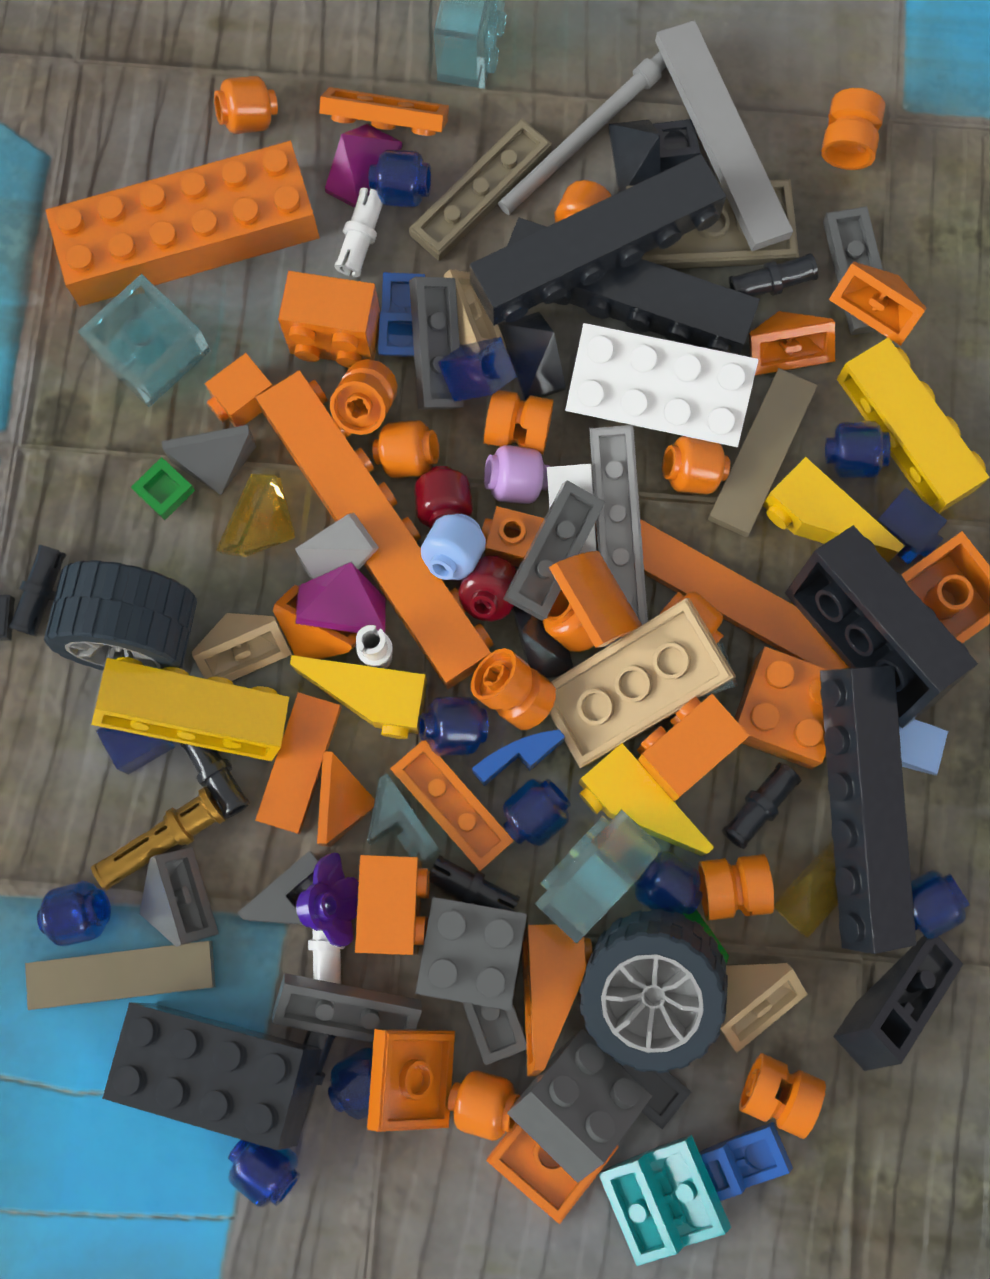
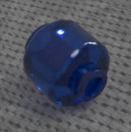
M385 150L380 154L377 164L370 165L369 188L377 191L379 199L385 206L417 207L423 197H429L430 163L424 162L422 155L417 151Z
M875 421L841 422L835 429L834 437L825 439V463H834L835 472L840 478H874L879 475L882 467L889 466L890 435L889 432H882L881 426Z
M438 697L430 703L427 713H422L419 718L420 738L422 741H428L430 749L438 756L471 755L478 750L480 744L486 742L488 737L487 712L484 708H479L478 703L471 697Z
M546 778L542 782L538 779H529L504 802L503 811L507 821L503 824V827L518 844L527 841L534 846H543L568 824L569 812L567 809L571 806V803L561 789L551 780Z
M670 851L659 852L656 855L650 853L645 856L637 866L632 877V883L635 885V897L650 910L663 909L666 912L689 915L696 910L702 900L703 893L699 890L701 885L700 873L696 868Z
M930 870L911 881L915 931L919 929L928 939H935L965 922V908L970 906L950 873L943 876L937 870Z
M80 881L49 890L42 899L41 907L37 913V923L41 932L55 945L67 947L91 941L101 936L111 918V905L103 890L98 889L93 883Z
M371 1047L362 1048L337 1062L330 1074L331 1086L328 1087V1096L332 1105L337 1111H345L350 1117L357 1120L368 1117L373 1048Z
M240 1140L228 1156V1160L233 1163L228 1174L230 1184L257 1207H264L270 1203L275 1206L279 1205L300 1177V1173L296 1171L298 1157L290 1148L275 1150Z

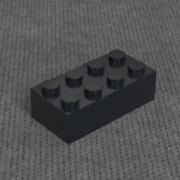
M854 525L816 549L785 592L787 597L849 668L894 665L898 721L901 728H904L940 701L978 665L969 654L965 645L956 640L939 621L935 612L921 601L906 584L902 575L886 562L877 552L873 543L864 537Z
M129 1002L102 1099L275 1150L298 1146L322 1049L155 1003Z

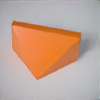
M853 262L829 298L831 302L887 338L889 337L900 346L927 309L899 275L857 262Z
M783 311L775 313L749 333L750 357L758 359L755 376L777 372L778 368L790 370L835 362V321L831 318Z
M294 585L274 604L272 611L295 656L323 659L349 653L355 647L357 636L355 632L295 624L299 586Z
M323 751L317 844L332 847L374 808L375 799L333 752Z

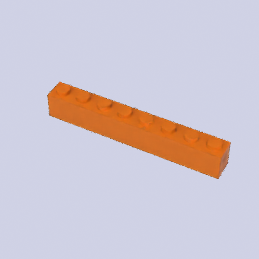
M299 370L255 397L263 415L334 521L337 522L347 514L355 513L379 547L366 561L364 566L447 690L472 675L480 662L491 653L489 648L494 646L492 639L480 623L476 626L471 624L465 615L466 611L459 602L458 589L455 587L449 591L442 579L437 578L430 572L421 557V548L417 544V541L421 539L418 530L409 517L401 520L393 509V506L398 504L396 498L385 482L377 485L369 473L374 470L371 461L361 447L355 451L346 439L351 433L339 427L323 404L328 402L316 380L314 379L308 383Z

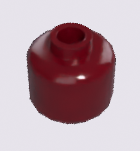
M436 466L424 473L416 481L414 488L416 514L420 522L431 529L435 521L444 515L464 514L471 517L473 503L470 483L467 476L460 471L448 466Z
M497 556L481 557L474 571L466 578H463L459 587V602L463 609L469 615L481 621L494 622L506 617L512 611L514 605L503 598L517 573L516 568L507 560Z

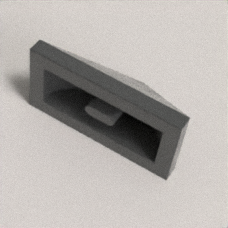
M248 425L161 441L163 451L172 464L222 495L256 448L255 439Z
M193 847L155 855L150 858L139 913L176 947L219 934Z

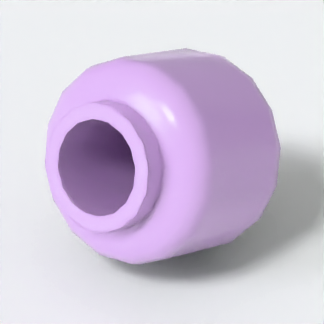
M504 445L499 447L494 455L488 456L484 469V485L486 489L491 490L493 497L497 501L530 504L537 500L541 490L546 491L548 489L547 467L550 466L544 464L542 455L538 450Z

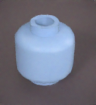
M464 514L444 515L435 521L421 545V557L430 572L437 578L443 580H462L474 571L486 548V538L479 524L471 517Z

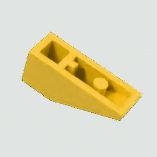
M807 457L770 492L762 505L767 509L766 513L769 519L779 528H788L794 535L823 544L854 525L864 537L873 543L877 552L887 563L904 547L897 538Z
M291 655L290 665L299 675L375 728L382 729V736L408 739V733L419 734L427 688L425 674Z
M623 743L580 779L579 784L584 790L579 795L595 814L602 810L607 817L699 856L708 854L714 848Z

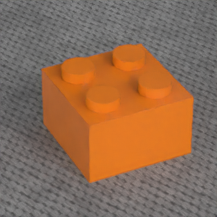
M288 270L278 320L290 354H294L298 359L308 362H317L319 359L333 360L347 368L357 361L374 360L379 338L380 307L375 284Z
M963 531L901 574L912 591L926 606L935 612L939 621L961 643H964L990 624V565Z
M764 647L755 657L734 717L750 735L741 744L808 769H813L822 764L826 754V746L824 743L823 706L820 694V670L827 669Z
M713 694L708 696L703 702L696 696L692 698L670 720L674 727L667 732L660 726L637 749L641 755L638 759L639 763L673 801L682 796L750 736Z
M360 855L355 953L418 955L419 945H424L428 925V917L420 916L421 898L429 899L430 871H428V868H422L423 862L418 857Z

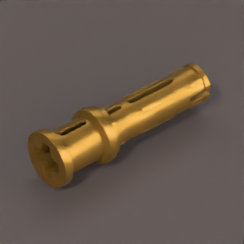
M203 787L198 790L199 796L176 810L172 807L167 810L162 822L124 845L112 855L92 865V873L103 889L105 888L106 891L122 879L148 864L151 857L160 855L177 844L181 846L189 845L194 841V835L215 822L221 824L226 821L227 818L223 817L221 809L208 788Z

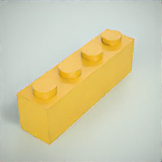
M888 337L848 361L838 375L837 381L935 517L975 492L990 477L986 473V466L982 458L976 452L970 451L960 437V429L951 417L945 416L935 402V395L930 386L920 381L913 372L907 354L901 348L895 347Z
M130 657L107 658L91 725L273 761L281 748L289 697L279 695L276 690L269 687L256 686L246 688L237 686L231 680L223 677L204 679L190 676L187 671L177 667L158 669L144 666L141 661Z

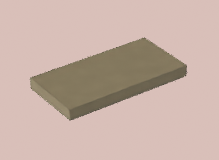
M791 179L770 180L793 229L790 239L751 251L726 197L721 216L713 226L703 231L694 229L682 235L680 240L666 249L657 247L644 253L641 259L670 269L764 265V263L775 261L778 264L799 258Z

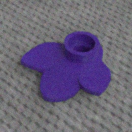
M329 853L317 862L314 868L313 884L307 890L300 893L296 909L298 918L305 927L316 931H323L330 944L342 947L347 946L354 939L351 920L357 917L359 880L354 877L345 878L339 853Z

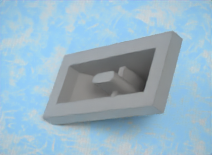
M350 513L295 548L302 567L312 580L349 562H352L359 570L379 547L356 514Z

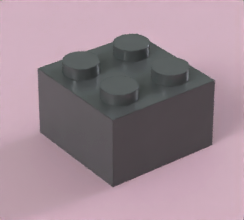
M433 897L415 994L511 1011L527 914Z
M581 1029L554 1054L547 1063L545 1070L536 1076L507 1114L578 1183L605 1163L652 1098V1095L618 1062L614 1061L607 1052L604 1053L597 1046V1042Z

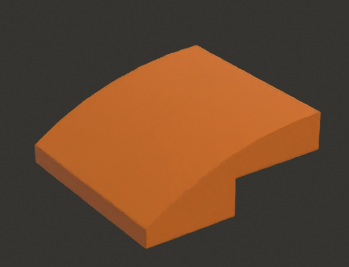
M599 551L581 553L556 562L549 567L595 648L605 647L616 639L624 637L642 626Z

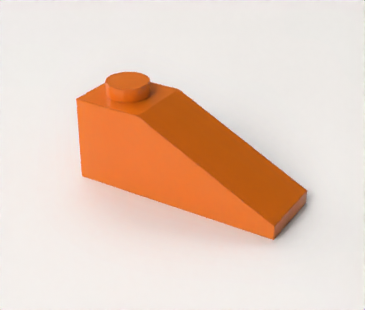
M583 924L527 925L524 930L522 962L528 1076H538L545 1070L581 985L592 953V942L590 938H584Z

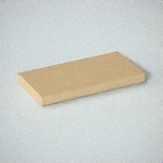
M685 598L551 681L556 689V699L549 714L558 730L565 736L564 741L578 766L583 768L611 752L621 743L628 742L675 714L695 696L698 699L702 698L734 679L736 675L690 598Z

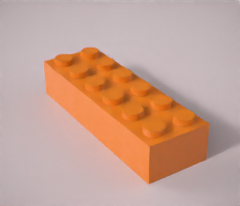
M291 140L45 209L65 285L79 307L320 238Z

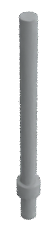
M660 51L652 59H644L633 70V76L498 202L499 207L505 214L510 215L643 89H650L662 77L661 72L667 66Z

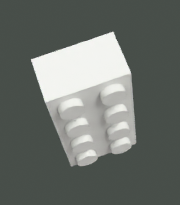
M583 323L565 411L738 447L758 359Z

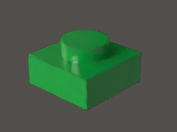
M162 457L131 486L132 490L164 520L195 491L194 487Z

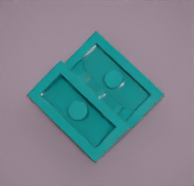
M692 1135L636 1155L599 1173L636 1266L676 1255L685 1246L724 1235L731 1228Z

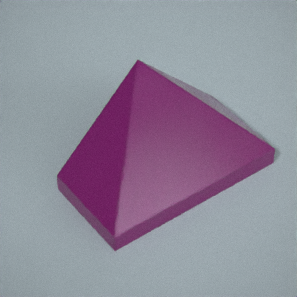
M369 124L342 133L325 185V192L355 208L360 189L367 188L368 196L370 189L375 190L401 150L402 142Z
M352 562L299 585L295 624L358 633L361 628L367 625H375L378 631L381 628L385 633L386 598Z

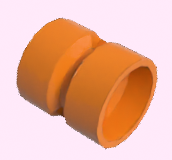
M849 88L841 90L834 95L828 115L829 123L825 130L821 149L822 157L827 163L846 170L864 169L872 165L876 158L879 143L878 130L882 126L885 113V101L879 94L864 88Z
M370 359L357 361L349 367L330 398V411L339 427L349 433L358 435L372 433L380 427L397 396V381L389 367L379 361Z
M494 389L487 414L484 444L501 447L517 443L519 447L535 449L541 455H544L554 400L530 395L523 401L520 400L518 393Z
M506 648L497 649L488 654L474 671L471 680V691L474 697L490 709L496 710L499 716L520 730H529L539 725L552 710L556 699V689L552 682L537 670L530 668L529 664L516 653Z
M765 854L739 857L735 865H731L726 858L699 861V891L704 916L707 921L734 918L736 911L739 909L745 916L773 913L774 889L770 866Z
M761 1053L756 1058L747 1076L740 1098L739 1110L764 1122L775 1118L776 1126L779 1129L805 1139L813 1129L822 1108L826 1082L799 1069L791 1074L789 1073L788 1064ZM780 1087L782 1088V1091L780 1093L779 1099H776L775 1097Z

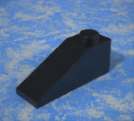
M933 930L926 932L916 942V946H912L855 1003L833 1037L864 1071L902 1064L960 971L963 963Z

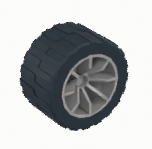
M99 560L77 561L66 565L61 570L44 641L53 652L58 653L60 656L102 671L104 670L107 658L117 659L119 657L134 658L141 661L144 666L158 669L165 667L182 669L196 610L197 598L185 585L154 571L117 562Z
M663 909L632 912L631 915L625 918L621 917L613 922L607 931L604 930L598 938L595 948L593 947L581 982V1015L584 1016L585 1027L589 1035H592L596 1040L597 1046L604 1053L607 1052L612 1056L614 1061L623 1066L628 1065L642 1072L657 1071V1073L669 1072V1070L676 1068L682 1069L689 1066L697 1058H702L720 1035L721 1025L725 1021L728 975H726V962L712 935L709 936L703 930L704 927L696 921L693 922L685 918L683 914L666 912Z

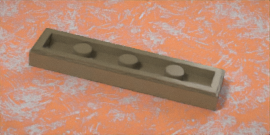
M521 118L409 228V235L440 261L506 194L552 151V143Z
M778 368L710 513L708 521L746 538L748 537L818 385Z
M212 941L193 942L177 947L169 945L25 963L28 1010L216 987Z

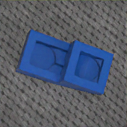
M383 272L382 310L379 318V356L414 357L409 280L414 277H426L425 274Z
M553 730L516 740L480 761L472 768L473 774L485 787L517 758L531 771L564 742L565 736L560 730Z
M774 1122L747 1131L699 1152L720 1201L743 1194L745 1189L750 1186L789 1174L793 1169Z

